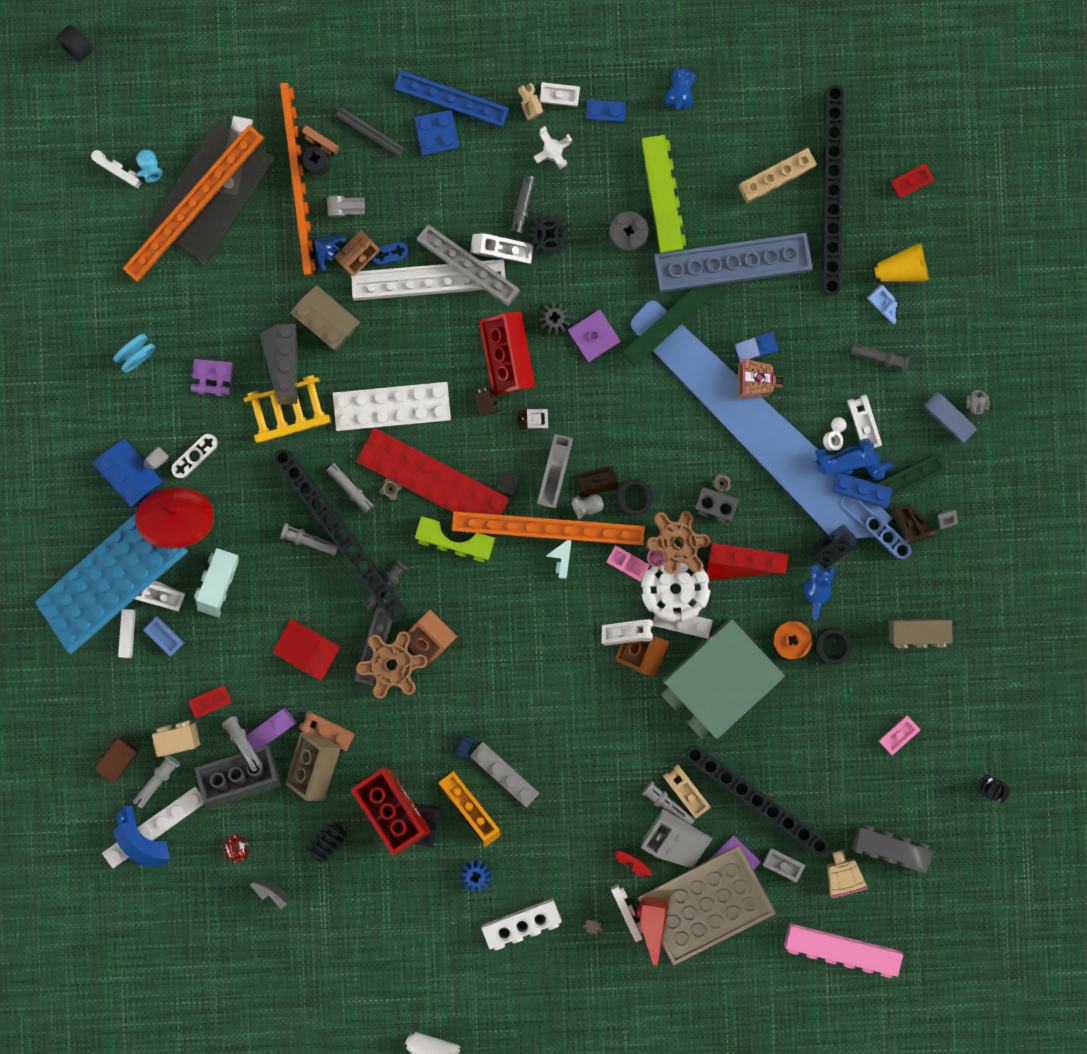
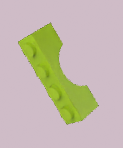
M423 516L420 518L415 539L419 540V544L429 546L432 543L437 545L436 549L446 552L448 548L456 550L455 554L466 557V554L474 556V560L484 562L485 559L489 560L495 537L476 533L466 542L451 541L444 535L440 521Z

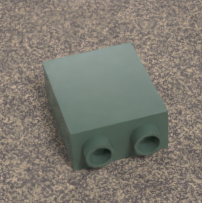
M729 618L663 679L668 688L661 695L676 711L684 704L694 714L687 723L702 739L709 733L718 739L779 683L785 675L736 622Z

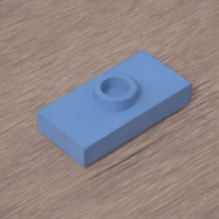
M158 616L143 629L170 657L184 644Z

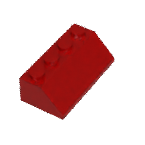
M521 311L503 313L479 320L492 393L499 395L535 387Z

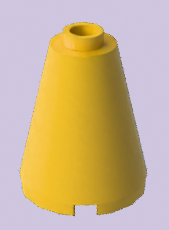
M916 244L878 262V267L874 268L876 278H880L881 282L928 281L929 276L922 245Z

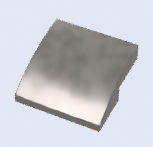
M257 877L250 885L262 900L269 895L281 910L291 900L281 888L263 878Z

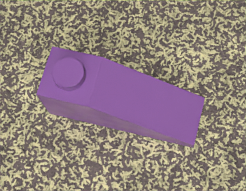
M283 708L249 733L246 739L252 749L263 747L292 727L296 722L287 709Z

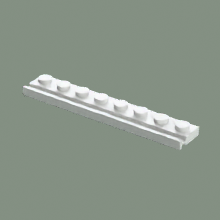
M504 259L481 261L505 278ZM449 264L359 271L354 277L352 276L353 301L485 290Z

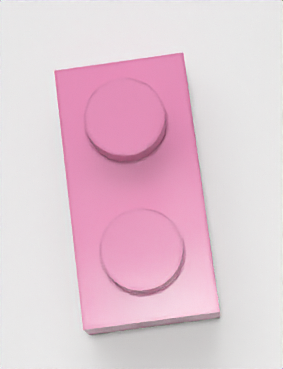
M906 715L878 741L893 755L916 735L920 729Z

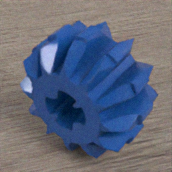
M470 860L471 867L464 864L463 867L466 871H460V874L465 876L460 879V882L467 881L464 888L467 889L469 886H472L471 892H474L475 887H477L479 892H482L481 885L484 888H488V884L485 881H492V878L487 876L492 871H485L488 867L487 863L481 867V860L477 861V865L474 864L473 860ZM473 872H477V874L480 873L479 880L471 878L473 876Z

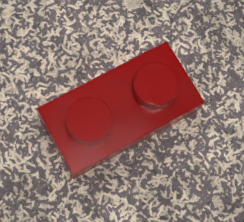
M925 163L892 180L891 184L900 199L933 182L934 179Z
M225 685L188 701L195 718L232 703Z

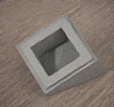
M157 447L145 459L143 466L156 469L161 464L167 463L169 456L160 447Z

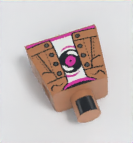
M743 359L738 364L739 400L768 397L773 392V387L782 388L783 376H773L772 365Z

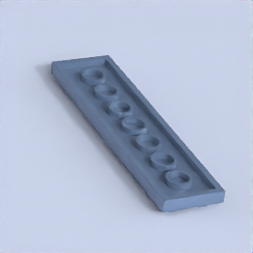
M807 233L654 255L660 293L812 272L813 270Z

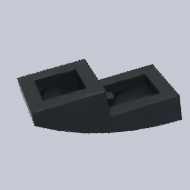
M421 804L420 813L430 829V834L416 842L415 845L433 848L440 807Z

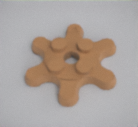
M683 511L680 514L678 522L670 521L667 515L662 512L655 515L654 523L659 528L660 534L659 537L649 538L646 546L650 551H660L663 553V557L666 560L664 570L667 574H675L680 563L686 564L692 572H700L703 569V563L697 556V550L708 547L711 541L708 535L696 534L692 531L693 516L688 511ZM675 539L680 541L681 548L676 546L675 543L673 544Z
M406 631L399 632L392 644L384 643L379 635L370 636L368 645L373 650V657L369 661L359 662L356 666L358 674L363 676L370 674L376 678L373 694L377 698H384L387 695L388 689L394 685L399 686L406 695L413 694L416 686L412 682L410 674L414 669H421L427 665L428 660L425 655H411L408 652L407 646L411 636ZM390 659H394L397 663L396 667L392 670L386 667V662Z

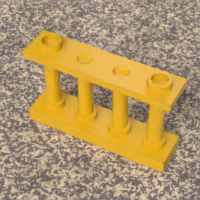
M314 375L303 378V382L298 383V388L305 386L308 388L315 413L313 415L314 418L306 420V417H303L297 395V404H292L296 416L295 424L289 426L288 423H285L280 404L277 403L274 390L260 394L259 391L248 393V397L243 398L244 402H252L259 427L258 434L254 435L256 443L332 423L330 415H325L321 410L314 385L320 382L318 377L314 378ZM266 397L271 399L278 423L276 425L277 429L271 431L266 427L259 399Z

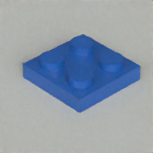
M452 110L414 117L422 156L460 149Z

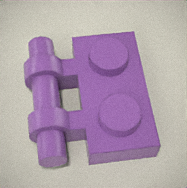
M194 359L192 378L200 379L199 385H191V392H198V394L205 395V393L216 394V396H222V394L230 395V387H223L224 381H232L233 363ZM207 380L217 381V385H216V386L206 385V381H207Z

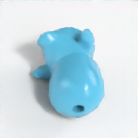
M151 150L140 151L137 154L136 161L142 170L137 172L136 175L139 177L143 176L147 183L157 181L163 172L157 167L158 162L155 154Z

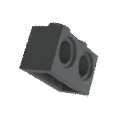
M701 487L694 509L698 510L697 514L708 517L710 514L716 516L717 521L727 523V520L732 521L739 499ZM706 497L712 501V506L708 509L702 506V500ZM724 503L730 506V512L726 515L720 512V507Z

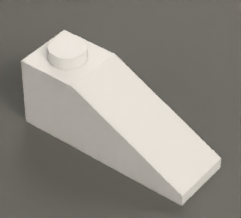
M484 233L473 234L470 253L497 259L531 263L534 245Z
M154 581L135 599L179 611L185 593Z

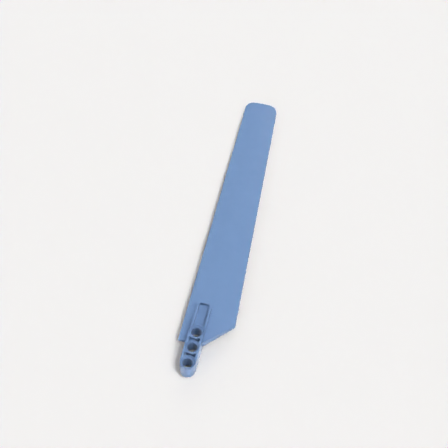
M649 301L632 319V330L638 336H641L667 310L658 302ZM683 325L679 326L653 350L828 535L844 524L856 538H875L896 558L906 559L910 556L911 546L887 524L893 517L881 506L833 493L832 488L836 474H823L819 471L818 466L814 464V461L817 460L815 451L819 449L763 398L739 400L738 375ZM871 519H875L878 523L875 530L869 527ZM886 532L892 535V539L888 543L883 540V535ZM900 545L906 548V552L902 556L897 553V548Z

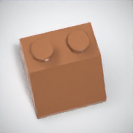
M429 610L408 631L411 640L407 647L415 655H425L428 660L426 666H428L457 636L437 615Z

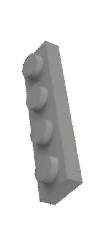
M484 742L470 755L473 760L526 808L538 796L539 792Z

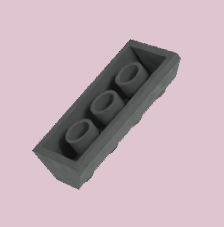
M268 745L253 749L263 764L259 769L256 763H254L257 768L256 771L251 770L242 753L195 768L203 804L208 809H213L282 787L278 769Z

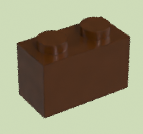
M122 737L117 740L113 739L107 747L109 749L107 754H102L96 761L98 766L95 770L112 783H115L139 752L136 747Z

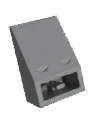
M662 809L645 835L641 848L657 858L693 868L712 838Z

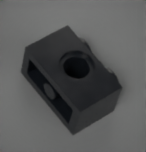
M843 524L814 545L813 556L826 569L856 548V537Z

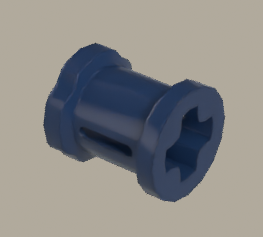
M459 734L460 739L453 752L468 758V752L475 739Z

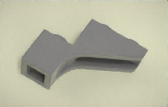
M554 434L537 504L556 508L573 438Z

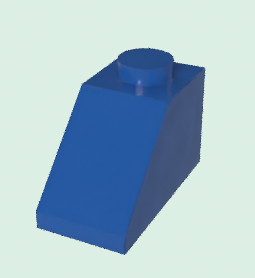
M773 332L734 345L739 362L743 359L752 360L778 351Z

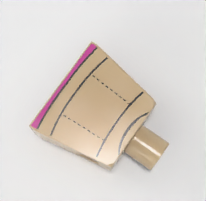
M844 850L832 852L835 862L827 864L830 896L835 898L868 889L856 861L853 858L846 859Z

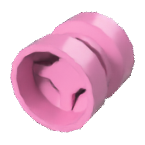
M649 551L647 554V562L653 567H660L666 562L663 553L660 551Z

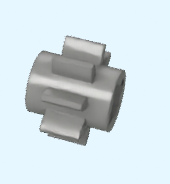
M980 390L973 391L972 396L967 395L966 408L973 414L984 413V409L989 410V396Z

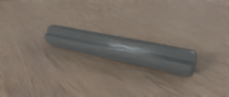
M344 108L338 110L336 116L396 156L402 154L404 148Z

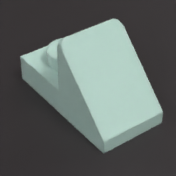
M566 540L546 555V557L561 558V562H557L556 573H559V578L567 579L571 540Z

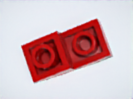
M617 848L615 858L618 859L619 863L629 865L631 862V869L635 872V875L644 878L646 875L651 876L650 868L643 861Z

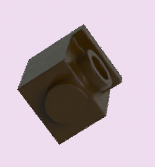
M488 387L478 389V393L474 394L481 417L500 412L498 407L494 408V405L497 404L494 393L490 394Z

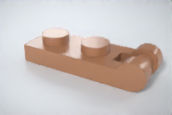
M306 711L304 715L306 718L303 723H300L299 729L328 739L344 751L348 750L355 733L310 711ZM312 721L318 722L315 728L310 727Z

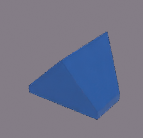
M336 234L312 239L316 266L325 271L327 267L324 266V262L326 259L332 261L334 253L340 249L336 246L339 241L345 242L346 238Z

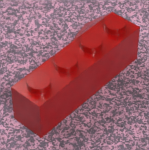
M711 543L706 574L709 580L786 574L788 555Z

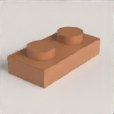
M307 125L302 130V133L305 135L304 139L313 145L315 142L321 145L326 154L330 155L333 153L336 155L338 153L339 146Z

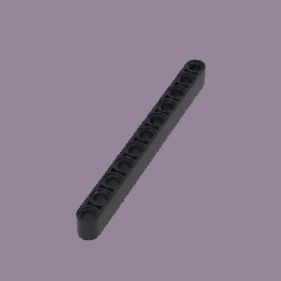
M839 85L830 86L824 96L822 291L826 296H834L841 289L844 90ZM836 91L839 94V98L832 99L829 93ZM836 110L839 117L836 119L830 117L829 111ZM830 129L837 130V138H833L829 135ZM830 148L838 151L837 157L830 156ZM831 167L836 168L838 175L831 176L828 169ZM831 186L835 187L838 192L837 195H830L828 188ZM828 206H835L837 214L831 215L828 212ZM828 225L836 226L837 233H829ZM828 244L836 246V253H830L827 250ZM827 264H835L836 272H829ZM828 282H833L836 285L834 292H830L827 289Z
M285 449L278 450L274 455L276 464L386 614L394 621L404 620L408 614L406 606L291 451ZM287 453L289 457L286 463H282L280 460L281 455ZM298 468L300 471V475L298 478L294 479L292 477V471ZM305 484H310L311 491L308 494L303 492ZM320 499L323 505L317 510L314 507V502ZM329 514L334 517L331 525L325 522V518ZM339 530H343L345 532V538L343 540H339L337 538V532ZM351 545H354L357 549L356 554L353 556L348 553V548ZM363 560L368 563L366 571H361L359 568V564ZM373 576L379 578V585L376 587L371 585V578ZM386 591L391 595L389 602H384L382 599V594ZM396 607L402 609V615L399 618L393 614Z

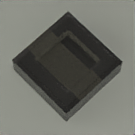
M501 472L496 490L515 495L519 476Z

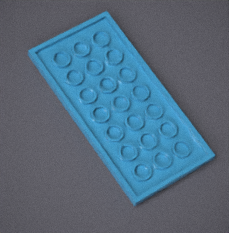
M135 513L35 603L66 651L72 654L188 552L185 547L174 549L162 548L144 540L137 530Z

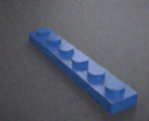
M401 70L394 90L500 127L504 126L509 112V108Z

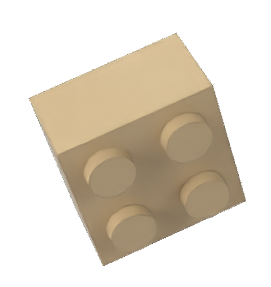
M189 720L176 724L174 728H171V725L159 727L156 729L157 732L152 734L157 757L195 749L200 745L196 723L190 724Z

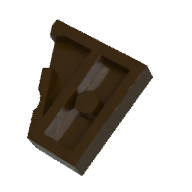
M909 504L894 508L891 511L908 545L935 537L939 533L936 528L932 530L925 524L926 519L917 514Z

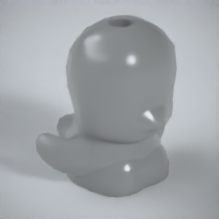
M592 494L583 500H580V497L577 496L571 502L578 520L585 514L592 515L600 512L604 506L602 498L597 494Z

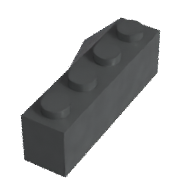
M276 324L259 333L278 404H297L298 332L296 324Z
M864 824L863 827L857 826L851 848L856 853L862 854L864 852L876 859L882 857L887 862L893 864L900 863L903 867L927 873L933 851L929 849L930 845L918 842V845L911 843V839L900 836L898 839L892 837L893 833L882 830L880 833L874 831L875 827Z

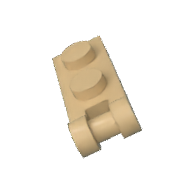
M676 765L669 774L667 772L663 775L695 819L711 808L679 765ZM680 776L682 780L676 784L674 779Z

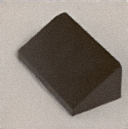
M613 465L576 474L581 497L618 488Z

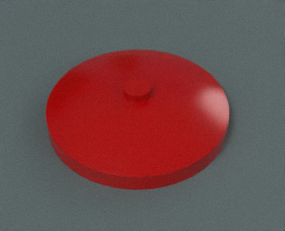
M175 487L157 491L145 498L136 511L135 519L137 530L144 540L158 547L174 549L187 547L202 540L213 526L214 512L210 501L203 494L192 489Z

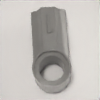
M327 197L328 217L365 215V198Z

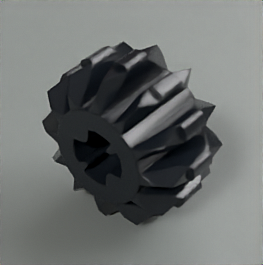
M984 774L980 778L977 786L979 793L1000 804L1007 800L1011 791L1008 785L988 774Z

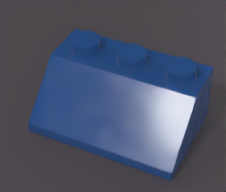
M123 439L107 450L93 463L131 507L137 506L163 482L153 469L143 466L145 460L126 439Z

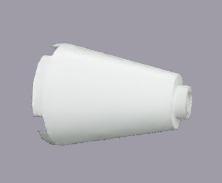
M415 1032L414 1035L410 1034L405 1042L407 1045L406 1049L411 1054H459L460 1046L418 1032Z

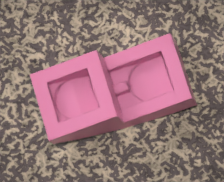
M617 546L614 547L606 561L642 582L646 570H649L651 566Z

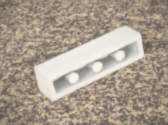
M122 609L118 657L132 658L136 610Z

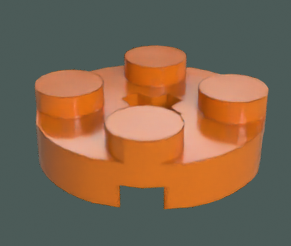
M787 621L776 629L773 644L776 651L784 658L798 659L804 657L811 649L812 637L809 629L804 624L797 621ZM796 635L797 644L790 646L788 644V637Z

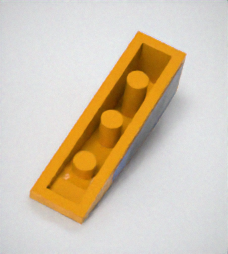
M454 771L438 782L484 847H487L500 837V829Z

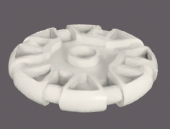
M665 563L660 567L652 566L649 570L647 569L641 582V587L643 588L642 599L647 609L655 613L658 619L669 623H674V621L687 622L698 616V612L707 605L710 596L708 583L710 582L704 569L700 572H695L691 577L686 572L689 567L684 563L679 564L678 571L675 574H667L665 572ZM658 570L663 573L659 579L655 576ZM678 584L681 587V592L673 594L670 591L671 585ZM695 584H700V591H695ZM650 587H656L657 594H652ZM692 599L696 602L693 607L688 605ZM660 601L666 605L663 609L657 606ZM673 608H681V613L674 614Z

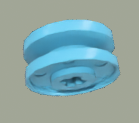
M145 334L134 338L114 356L113 360L116 363L126 361L121 368L124 373L140 365L155 351L156 347L152 343L143 346L148 339Z

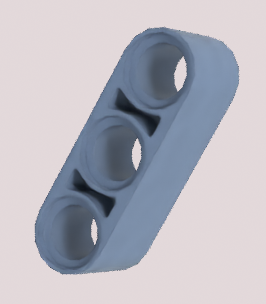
M936 392L924 404V408L962 444L977 431L976 427L939 392Z

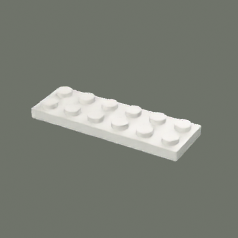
M448 382L333 393L336 431L451 420Z

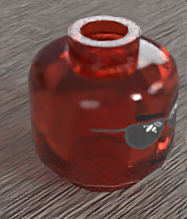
M238 834L227 837L228 841L223 843L226 859L232 861V863L246 860L250 854L247 839L243 836L239 837Z

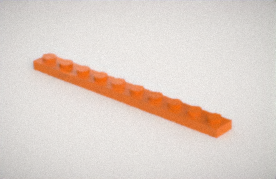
M280 83L303 271L307 277L313 276V271H316L315 259H311V252L314 249L313 242L309 240L308 233L311 232L310 221L306 220L309 208L308 202H304L303 196L307 192L306 185L301 180V176L304 175L303 164H299V157L302 156L301 146L297 145L296 140L299 137L298 126L294 124L297 112L296 107H292L291 101L295 97L294 90L290 88L288 83Z
M248 125L123 269L134 280L139 282L265 138L251 125Z
M453 511L452 531L643 545L645 526L459 511Z

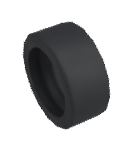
M638 479L629 480L619 488L617 503L626 514L633 516L641 515L652 506L653 491L644 481ZM632 486L641 487L646 493L645 504L637 509L628 507L624 501L625 491Z
M829 628L818 634L814 648L820 660L827 664L837 665L849 658L852 652V642L844 631ZM830 635L841 637L845 645L843 653L835 658L825 655L822 649L824 639Z

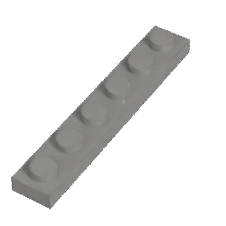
M427 225L417 237L418 243L507 306L510 305L520 292L518 287L430 225Z

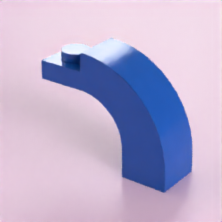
M125 806L117 814L119 826L113 831L119 847L129 858L141 865L162 867L170 859L167 841H152L145 838L137 829L133 806Z

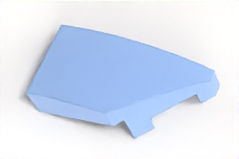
M880 284L867 299L892 324H895L897 302L889 291Z

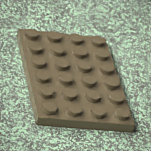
M740 845L637 897L639 902H644L645 896L668 900L662 945L673 965L776 914Z

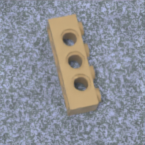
M809 148L740 183L738 188L746 203H749L814 169L817 164Z

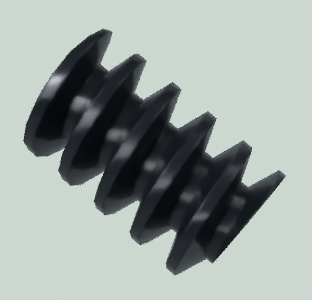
M317 146L310 147L304 152L303 162L309 172L321 176L328 172L330 159L322 148Z
M333 821V825L326 824L328 831L321 830L323 837L316 836L318 843L311 842L314 848H306L307 852L322 864V861L328 860L327 855L333 854L332 849L338 848L336 843L341 844L343 842L341 837L346 838L348 836L347 832Z

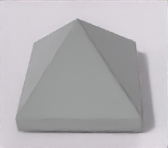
M943 510L938 515L939 529L958 524L956 510Z

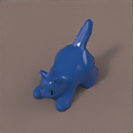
M687 68L672 71V87L667 91L664 98L667 106L674 104L676 110H679L681 106L684 109L691 107L692 94L690 90L696 76L693 72H690Z
M813 565L811 567V581L804 583V594L807 600L813 604V621L818 619L821 605L829 601L832 590L830 583L835 573L833 567L822 570L817 565Z

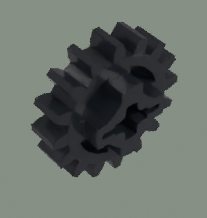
M548 214L546 219L541 215L540 222L534 221L536 227L530 228L534 232L529 235V238H534L531 245H537L536 251L542 249V255L549 252L550 256H552L553 251L560 254V248L566 249L564 243H570V240L566 238V236L571 235V232L566 231L569 225H563L565 219L563 218L559 221L558 215L551 218V215ZM549 222L555 223L553 226L545 225V223ZM560 229H562L563 231L562 240L558 237V232L560 231ZM538 230L542 233L540 241L537 238ZM555 230L553 235L555 238L550 237L549 239H546V232L548 231L550 233ZM547 244L556 245L555 247H545Z

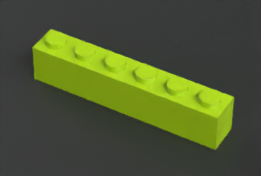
M665 135L642 138V150L659 253L683 250V246H686L685 234H681L680 227H683L682 216H678L677 208H680L679 197H675L674 194L677 184L675 177L672 178L671 170H674L672 158L669 159L668 151H671L669 139L666 140Z

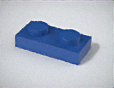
M587 100L586 120L624 123L626 102Z

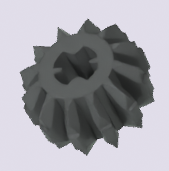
M552 302V309L546 304L544 307L547 313L540 311V314L545 317L539 318V322H546L541 328L545 329L549 326L548 334L551 333L552 329H555L554 333L558 335V328L565 332V328L562 325L570 326V323L564 320L571 319V315H564L569 309L565 308L561 311L562 303L558 305V308H555V302ZM553 314H557V317L560 316L557 323H553V320L550 321L549 319Z

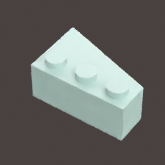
M216 548L215 553L210 554L208 564H210L208 571L204 570L201 581H203L202 587L197 588L194 596L198 611L220 617L221 605L226 600V592L232 582L239 562L238 555Z

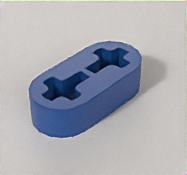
M402 242L378 247L383 254L389 253V256H385L384 261H380V259H376V256L379 255L377 253L373 260L378 265H386L403 260L408 256V248ZM398 246L401 249L405 248L402 256H399L397 253L391 254V252L396 251Z

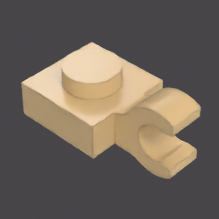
M530 83L526 86L528 91H526L524 85L518 88V92L523 98L521 105L527 120H532L543 113L537 95H533L535 88Z

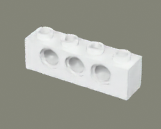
M554 898L482 924L481 928L489 950L492 948L499 950L504 948L508 942L512 941L514 944L522 941L524 936H536L545 928H548V930L559 927V923L562 921ZM536 915H544L545 921L543 923L536 922ZM525 921L528 926L526 929L520 930L517 927V923ZM507 928L510 933L504 937L499 934V930Z

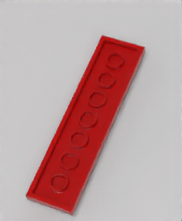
M373 428L356 461L452 512L502 515L510 499L376 428Z

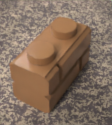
M360 230L334 258L354 277L380 249Z

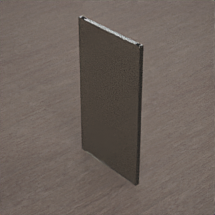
M217 120L149 225L152 229H158L240 134L223 124L222 121ZM257 147L178 236L174 243L203 263L208 264L275 160L273 155Z

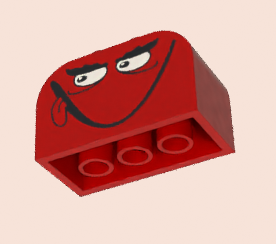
M380 769L351 789L392 855H399L430 834L426 821L390 769Z

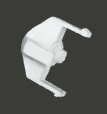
M546 126L540 128L539 135L544 142V148L541 153L534 156L537 164L548 159L555 161L559 169L565 167L567 162L561 155L562 150L572 143L570 135L567 134L566 138L558 141L551 139Z

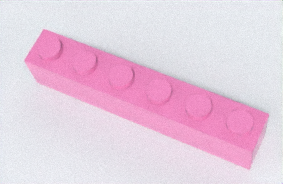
M789 923L784 943L789 953L799 955V952L807 954L806 957L811 959L825 958V961L831 964L841 962L844 963L843 966L855 969V966L861 967L862 971L867 973L881 972V976L892 978V975L898 977L903 953L899 950Z

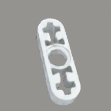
M210 434L203 435L172 465L173 475L178 478L187 477L217 448V438ZM206 438L208 440L212 438L213 446H207L204 449V451H206V454H204L201 449L197 448L198 445H200V447H203L206 444V442L204 441ZM192 451H198L200 454V459L196 462L190 460L189 455ZM184 458H186L188 463L193 465L191 468L189 465H187L184 468V474L177 473V466H183L186 463L185 461H183Z

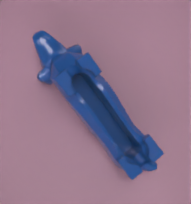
M869 438L859 440V447H849L833 456L830 454L825 455L827 453L825 448L815 451L817 460L814 461V464L818 466L819 471L823 474L842 473L847 475L853 473L854 469L865 467L871 478L880 480L884 477L885 471L893 467L891 462H879V456L873 450L874 444Z

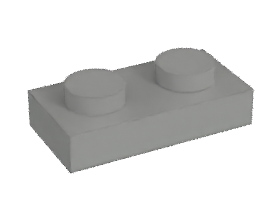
M771 847L762 863L764 867L795 882L798 881L805 867V864Z

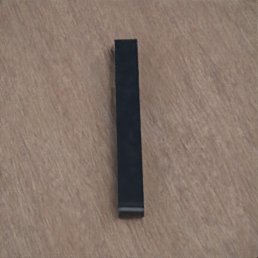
M692 745L687 748L686 757L690 763L813 853L822 855L827 852L828 843L817 832L701 747ZM692 750H699V758L691 759L690 752ZM708 761L715 762V768L711 771L705 768ZM725 772L731 774V778L727 782L721 781V775ZM739 784L746 785L744 793L736 791V787ZM755 795H760L762 798L761 802L757 805L753 804L752 798ZM776 807L777 813L770 816L767 814L768 808ZM785 818L792 819L790 827L783 826ZM802 829L808 831V835L805 838H799L798 836L799 831ZM816 841H823V847L821 849H814V843Z

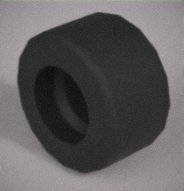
M72 25L66 26L56 36V41L60 47L78 63L82 62L93 51V47L87 38Z

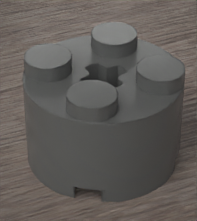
M635 212L620 213L611 223L609 230L610 240L616 249L622 252L631 253L640 249L648 237L646 220ZM631 228V232H633L634 234L626 236V232L623 230Z

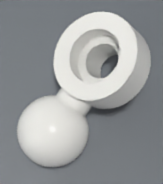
M841 417L833 419L831 423L833 431L826 433L823 438L824 446L829 451L839 450L843 445V437L840 432L846 429L847 424Z

